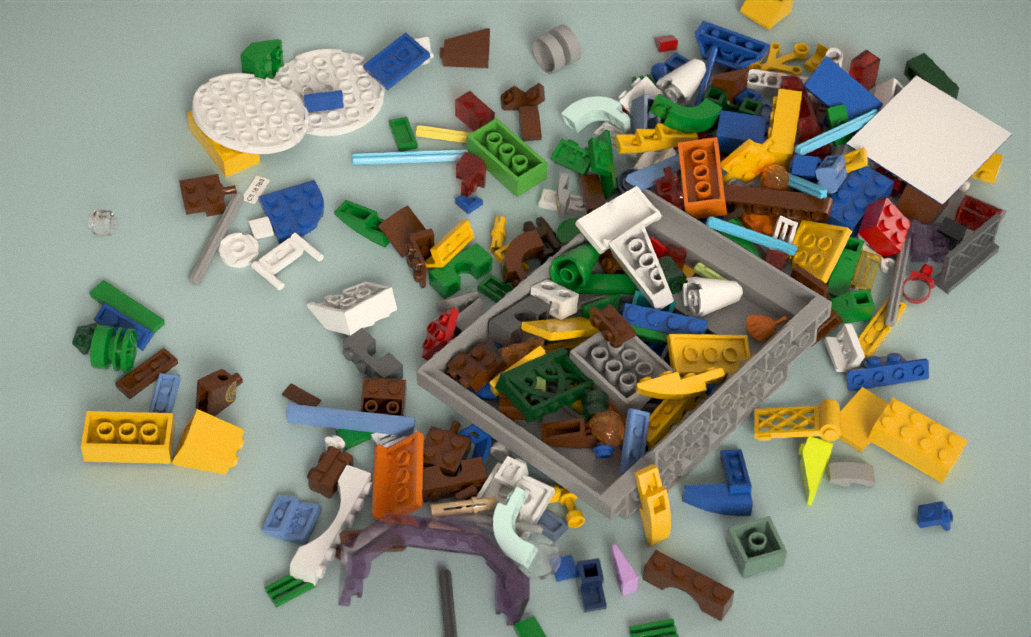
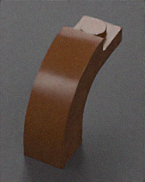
M537 230L520 234L512 240L506 250L501 266V275L504 284L511 282L513 289L522 280L527 278L522 263L539 258L540 253L543 251L544 244Z

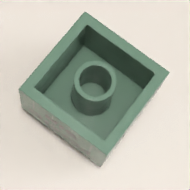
M770 516L728 527L726 543L743 578L784 566L787 550Z

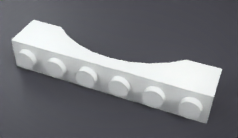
M349 465L345 467L338 479V495L341 502L338 514L331 526L320 537L299 547L290 563V575L293 578L302 579L303 582H310L315 586L319 578L322 579L324 577L326 565L329 561H333L338 544H341L339 533L352 527L356 512L361 511L365 496L370 495L372 491L371 473Z

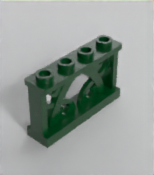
M561 347L501 373L495 389L500 394L503 393L525 417V421L530 423L534 420H541L549 413L554 414L562 407H569L580 399L588 398L592 393L591 389L595 382L587 378L567 356L568 352L566 349ZM537 377L548 381H557L556 393L536 390ZM575 383L578 385V386H575V387H573V388L570 386V385H574ZM526 396L531 397L530 403L525 399ZM532 402H537V403H538V404H536V405H534V406H531V405H530V404H532Z

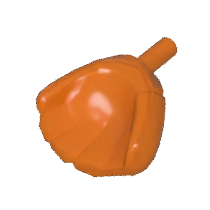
M753 314L747 317L746 328L754 339L762 342L774 334L777 330V325L788 321V319L784 316L773 321L768 316Z

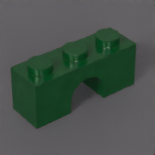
M710 85L702 98V102L707 98L721 106L723 111L762 116L763 102L745 97L741 105H734L727 99V91Z

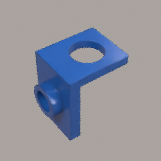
M475 424L462 429L460 434L471 438V442L475 444L472 458L482 457L483 462L486 461L490 454V445L493 437ZM468 432H477L480 436L474 437Z

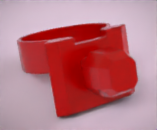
M924 264L919 273L910 271L911 276L905 279L902 287L903 296L908 302L920 304L929 298L931 289L935 288L934 280L931 278L933 273L932 266ZM912 279V281L919 280L925 282L930 288L929 293L921 300L909 299L903 291L907 281Z

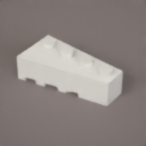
M643 221L608 243L613 257L654 309L661 310L674 301Z

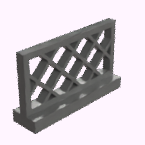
M996 213L945 256L942 271L933 277L935 286L949 294L998 252L1000 246L995 244L994 241L1001 220L999 214Z

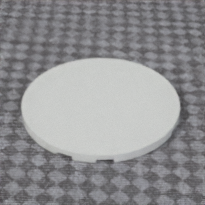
M318 49L294 57V60L284 63V67L279 68V72H276V76L273 79L281 83V86L287 90L291 89L300 97L303 103L305 94L342 90L344 108L308 113L309 121L306 134L317 136L341 135L363 127L378 114L385 97V88L363 68V65L367 62L366 58L353 52L351 54L342 52L340 49Z
M230 73L211 78L208 83L202 84L197 89L192 102V114L198 127L217 143L240 152L271 154L287 150L302 140L308 128V111L300 97L291 89L287 90L282 87L281 83L267 77L266 79L255 77V74Z

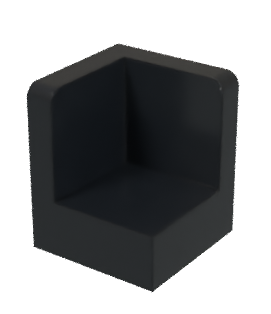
M945 217L937 232L950 239L947 249L952 251L962 242L967 227Z

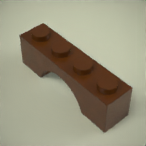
M658 550L654 551L645 564L644 581L661 590L672 587L684 591L698 603L702 612L719 621L723 620L732 606L734 590Z

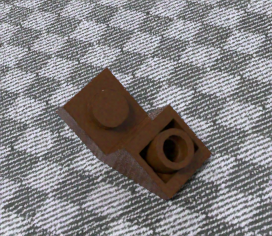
M540 83L529 88L526 92H523L514 85L501 95V104L504 111L519 110L521 106H538L545 101L544 86Z

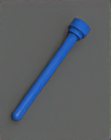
M712 46L706 63V73L702 78L694 107L702 103V98L708 88L718 52L717 46Z

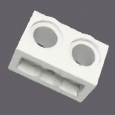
M548 279L531 286L530 295L549 304L550 315L562 320L577 312L579 294Z

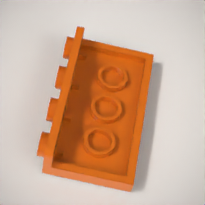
M418 431L388 448L381 444L376 445L374 448L372 516L387 526L422 508L424 435Z

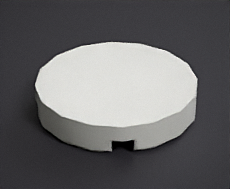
M233 233L222 239L218 252L221 261L226 265L241 268L249 266L257 259L259 245L252 235Z

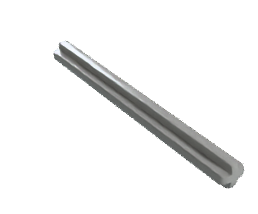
M241 193L233 194L191 273L189 281L193 285L200 284L222 239L244 200V196Z
M906 237L902 251L897 253L884 321L886 326H895L911 244L910 237Z

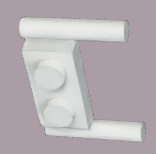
M294 233L291 238H288L258 261H254L251 264V268L278 290H281L284 287V283L274 275L303 255L304 250L318 262L322 261L324 255L297 233Z

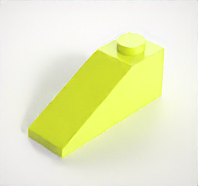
M812 436L808 437L806 444L801 443L798 455H801L800 469L808 505L813 503L833 448L832 443Z

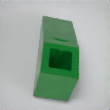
M849 237L828 283L830 287L828 294L830 296L838 297L848 292L862 255L863 240Z
M870 289L850 291L829 300L832 302L831 309L836 311L843 320L841 324L872 319L875 304Z

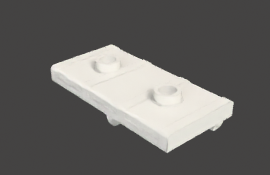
M636 186L578 219L575 225L597 252L602 254L610 248L609 242L643 221L644 226L647 227L653 222L660 220L662 215Z

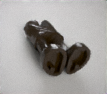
M541 216L536 218V228L532 221H527L523 224V231L525 233L537 230L544 244L543 251L539 255V262L543 265L549 257L554 256L562 246L567 245L569 242L560 244L554 230ZM545 242H548V244L550 245L551 249H550V248H549V249L547 248V246L545 245Z

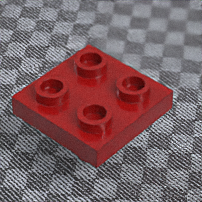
M450 308L447 312H443L434 322L431 321L426 328L427 336L422 344V358L427 361L430 360L450 340L457 337L453 335L459 314L457 309Z

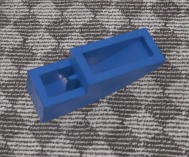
M727 483L687 485L683 489V502L696 508L722 515L751 516L753 506L751 493H729Z

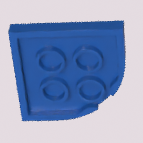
M315 180L259 196L260 205L266 217L268 216L279 244L291 238L294 233H297L300 237L310 233L318 226L317 223L324 215V199Z

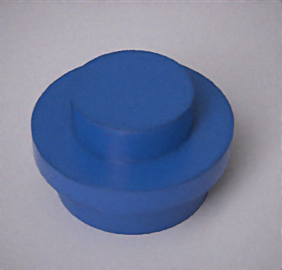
M609 442L597 443V447L593 448L596 458L613 457V452L615 451V447L610 446Z

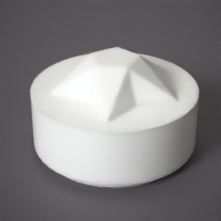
M495 442L490 449L491 455L500 462H504L507 456L511 457L513 454L509 448L500 442Z

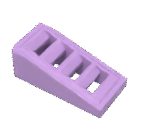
M612 545L611 561L620 591L625 596L637 590L639 577L618 545Z

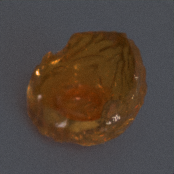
M769 164L763 168L760 183L763 189L787 191L790 178L784 166Z
M610 410L598 412L589 420L592 436L598 437L602 445L607 444L614 447L623 445L626 424L619 413Z

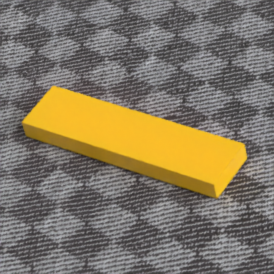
M889 296L858 337L861 348L864 351V359L875 353L893 328L890 325L886 326L884 323ZM901 301L899 303L896 322L904 313L907 307V304Z

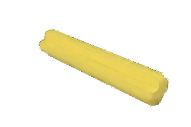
M418 125L416 128L417 137L467 143V136L472 133Z

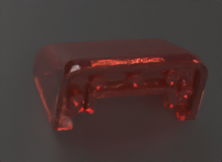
M795 75L782 76L780 89L802 92L800 120L798 122L800 132L798 144L826 132L817 105L810 93L802 87L804 85L802 79ZM828 143L805 154V156L818 157L823 161L826 156H831L832 147Z

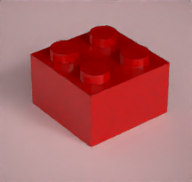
M886 197L868 204L858 233L880 256L886 258L902 251L911 223Z

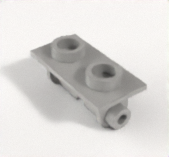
M478 290L474 292L469 291L467 294L446 300L441 299L436 303L437 309L442 314L453 307L461 313L479 298Z

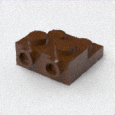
M481 343L467 355L461 351L446 364L449 369L447 374L454 381L458 379L460 385L466 389H471L474 393H477L507 366L502 358Z

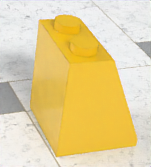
M197 409L182 431L171 464L226 474L230 467L234 468L239 458V456H236L237 450H241L245 441L242 438L244 429Z

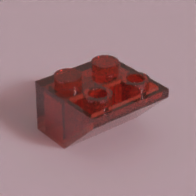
M966 194L958 206L954 221L967 227V229L976 231L996 213L1001 216V222L1007 210Z

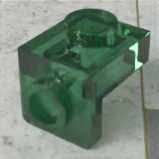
M97 323L77 327L72 344L83 355L89 352L95 328L99 325Z

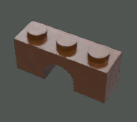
M482 457L461 460L460 474L455 477L443 475L439 465L423 468V502H436L440 499L455 498V494L471 485H474L477 493H479L488 479Z

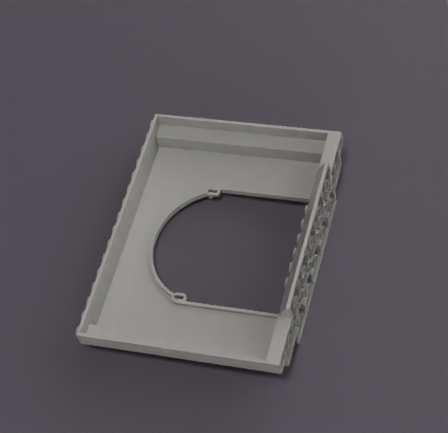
M644 189L641 192L658 209L662 217L660 220L648 225L645 229L649 239L655 237L666 247V262L660 266L673 300L676 301L674 313L690 317L687 313L690 309L688 306H684L683 284L666 275L678 262L693 269L700 262L725 279L736 281L743 290L740 300L698 319L707 320V334L747 335L751 357L742 361L735 372L729 373L722 384L715 386L709 396L702 398L695 409L688 411L682 421L674 424L670 432L624 474H619L622 450L619 449L620 442L610 436L611 446L615 447V451L613 452V457L596 458L593 448H564L547 445L542 442L541 424L583 417L567 406L562 407L556 413H549L543 417V420L527 423L525 420H515L513 422L499 412V400L480 399L460 385L458 379L454 381L447 374L449 369L446 364L461 351L467 355L479 343L502 358L507 365L495 377L538 346L546 345L547 339L522 330L521 341L527 346L528 352L517 354V352L503 353L497 349L495 341L489 338V322L494 317L530 296L531 286L546 279L552 281L549 274L551 262L556 257L578 246L590 243L582 232L577 234L567 245L562 246L554 256L549 257L542 266L536 268L529 277L522 280L512 291L507 292L504 298L498 303L493 304L486 313L480 315L469 327L464 328L461 334L455 339L450 340L442 350L436 352L430 360L420 365L416 370L417 384L611 521L617 515L627 520L642 506L634 472L654 464L658 467L661 484L667 489L668 494L754 413V409H758L789 380L790 366L816 342L818 327L831 315V301L648 189ZM598 260L591 274H605ZM616 269L614 274L627 273L624 270ZM695 273V274L692 276V277H700V278H703L702 276H700V275L697 274V273ZM579 294L577 312L581 311L584 305L614 294ZM621 294V301H633L635 294ZM549 314V319H558ZM753 314L768 316L773 321L784 316L788 319V321L777 325V330L774 334L762 342L754 339L746 328L747 317ZM546 381V392L556 393L557 388Z

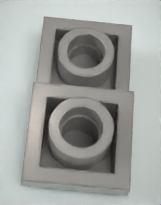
M833 462L826 465L828 481L830 483L849 487L852 482L872 487L875 483L872 465L855 462Z

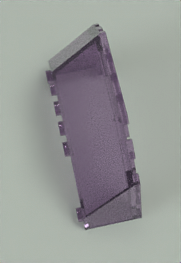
M388 512L341 546L338 605L350 606L351 597L357 595V598L362 597L363 580L369 576L371 561L393 545L482 556L486 560V564L496 573L495 614L500 615V613H504L507 616V626H514V624L520 622L530 599V579L476 523Z

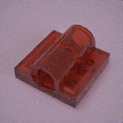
M671 166L663 168L665 177L659 179L656 183L657 196L685 211L682 190H680L677 173L673 174Z

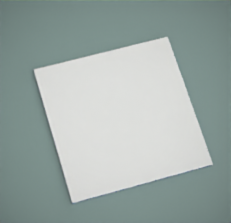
M916 76L846 145L854 150L864 147L867 150L868 159L943 205L998 150L1012 133Z

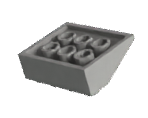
M598 332L570 351V359L589 380L592 379L595 382L592 389L625 419L627 418L628 409L640 410L652 398L636 393L635 387L639 380L646 377H651V379L658 378L661 373L666 371L675 373L673 368L636 335L630 340L614 347L603 338L601 332Z

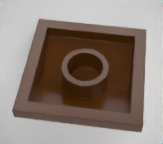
M744 68L713 75L711 86L727 91V99L735 105L737 104L735 97L747 89L749 69Z
M408 205L378 225L402 258L408 254L406 243H409V234L426 230Z

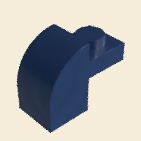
M600 558L577 561L576 582L584 613L603 610L607 607L602 586L604 576Z

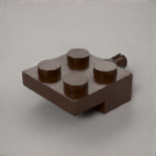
M218 174L179 181L186 215L206 212L207 217L223 214L226 209L225 195L237 193L235 185L223 187Z
M453 421L449 430L430 427L423 445L424 467L439 465L441 472L452 476L457 475L460 469V461L466 460L471 450V438L457 434L461 426L458 421L457 423Z

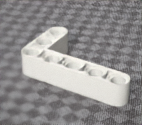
M838 48L829 49L826 52V56L830 59H836L837 61L834 62L841 67L842 51ZM756 69L749 70L747 88L760 95L778 97L779 89L802 92L801 101L821 104L817 98L802 87L808 77Z

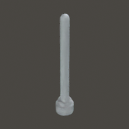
M444 508L443 510L445 511V510H453V509H452V508ZM466 513L438 517V521L442 523L457 520L493 526V517ZM515 522L516 530L538 534L543 532L541 525Z

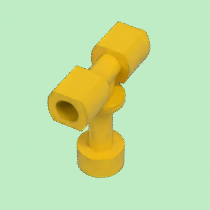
M558 485L551 486L555 489V493L549 504L560 502L562 505H565L568 510L566 515L568 526L570 528L581 527L585 523V518L582 511L577 510L574 504L578 497L565 488H559Z

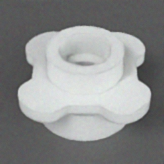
M327 436L324 439L326 442L324 449L326 451L333 446L342 452L345 447V442L339 436Z

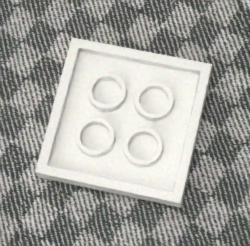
M497 462L478 493L477 499L496 496L497 504L499 502L505 506L507 505L506 499L513 489L496 482L494 478L502 464ZM524 474L517 487L525 490L528 496L517 515L516 521L537 524L553 497L555 489ZM484 504L471 505V507L483 506ZM495 510L481 511L476 515L494 517ZM477 524L487 530L494 532L493 526ZM516 530L518 536L527 541L531 532Z

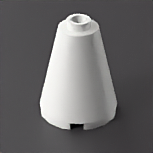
M692 59L660 78L656 83V86H659L660 95L667 99L676 100L678 105L686 107L706 73L705 64L699 59Z
M700 277L687 278L688 282L683 284L682 291L684 306L689 307L690 311L687 313L693 318H700L736 303L743 294L741 285L736 281Z

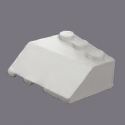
M367 281L344 289L342 295H328L324 297L325 301L316 304L314 301L307 303L309 310L325 329L347 334L348 336H351L361 328L373 326L376 321L389 317L390 313L397 310L392 287Z

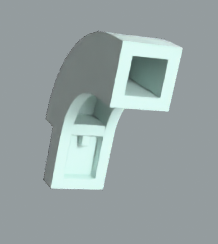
M594 96L583 98L571 104L561 113L564 124L577 134L588 124L595 121L609 122L625 134L632 130L630 118L622 111L621 103L607 97Z
M516 486L515 490L509 493L506 499V506L498 502L493 517V530L496 541L502 551L515 563L528 569L538 549L521 539L516 532V518L528 496L525 490Z

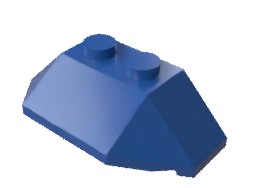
M703 21L695 31V38L702 59L708 60L711 47L717 46L718 52L715 64L734 71L762 60L770 49V44L706 21Z

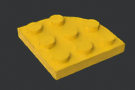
M802 220L792 242L793 245L797 246L796 254L794 256L789 255L792 268L799 265L826 284L852 231L848 227Z

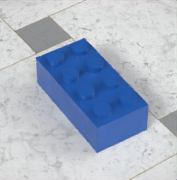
M867 166L854 170L840 185L838 191L830 196L833 200V206L829 221L817 223L848 227L852 231L850 237L855 238L868 204L886 197L889 199L894 181Z

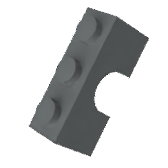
M533 295L528 296L490 320L489 338L509 348L521 340L522 322L549 319L550 305Z
M363 328L343 340L344 357L348 361H352L361 373H365L369 378H403V364L392 354L388 353L381 358L372 357L376 353V340Z

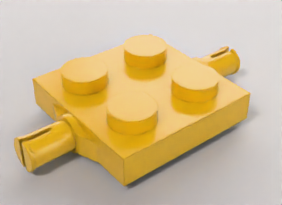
M769 137L762 144L755 143L750 139L743 143L721 162L722 169L728 172L723 176V183L727 184L733 178H739L745 183L752 181L776 161L775 155L768 151L776 143L775 140Z

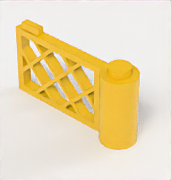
M826 399L819 406L754 409V438L759 439V441L772 440V438L820 436L823 440L831 442L841 436L840 405L833 399ZM805 414H813L810 417L804 416ZM783 415H791L787 419L782 417ZM759 416H770V417L764 420L763 418H761V417H759ZM797 419L802 421L799 424L794 423V421ZM775 420L781 422L777 425L772 424ZM810 425L814 427V429H805L804 427ZM786 426L791 428L790 430H783ZM764 427L770 429L768 431H760Z

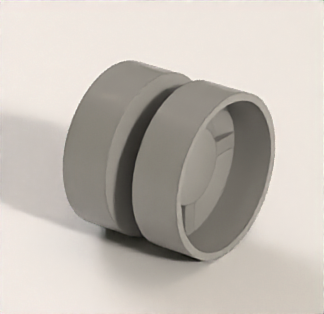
M561 24L532 40L534 57L539 66L548 74H552L564 66L578 61L581 57L579 42L573 31L566 25Z

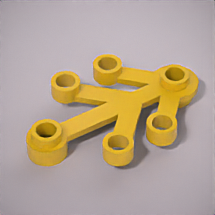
M773 42L770 44L767 63L760 64L764 60V56L762 60L746 68L762 71L772 69L790 73V75L801 76V67L784 64L794 59L804 60L808 56L809 47L805 43H797L794 46L793 52L776 59L777 54L780 53L781 46L779 43Z

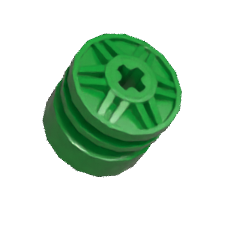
M97 325L91 342V366L96 369L107 370L112 364L115 371L122 370L129 373L133 368L137 354L136 330L129 328L126 331L124 327H120L117 333H115L113 326Z

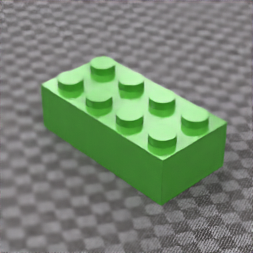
M497 118L467 136L468 154L516 197L547 179L548 163Z

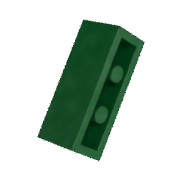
M925 53L906 61L904 75L910 81L918 76L957 100L958 85Z

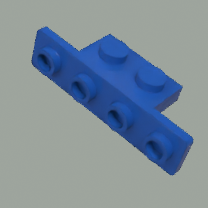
M889 353L887 356L882 357L869 356L860 363V369L847 371V388L849 391L860 390L862 387L867 389L928 379L929 361L926 358L907 361L899 353Z

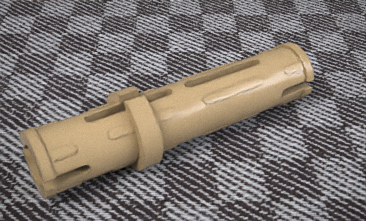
M496 496L478 499L471 497L470 500L430 504L431 518L473 513L475 515L481 511L495 510L497 499ZM484 504L483 506L466 507L467 505ZM461 507L460 509L443 510L444 508Z

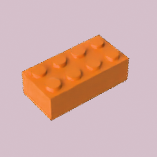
M717 137L678 142L686 213L695 219L727 215Z

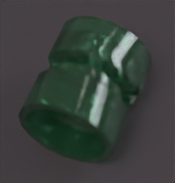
M665 256L658 259L671 294L674 295L682 291L683 284L688 282L686 280L687 276L679 269L678 264L672 257Z
M600 390L586 392L581 398L582 416L585 422L607 419L608 425H610L609 396L607 393Z

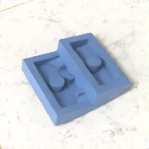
M277 495L263 525L262 532L278 539L306 545L322 509L319 504L299 502L298 498L294 496Z

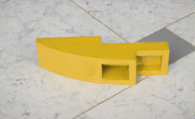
M710 367L705 369L702 374L695 375V373H690L683 376V379H680L678 372L666 371L661 373L658 378L651 379V377H646L639 380L635 391L638 394L657 399L678 400L695 398L705 395L707 385L723 381L725 374L722 368Z
M654 464L634 472L642 504L639 507L647 543L650 547L669 538L671 530V514L667 489L662 486L658 467Z

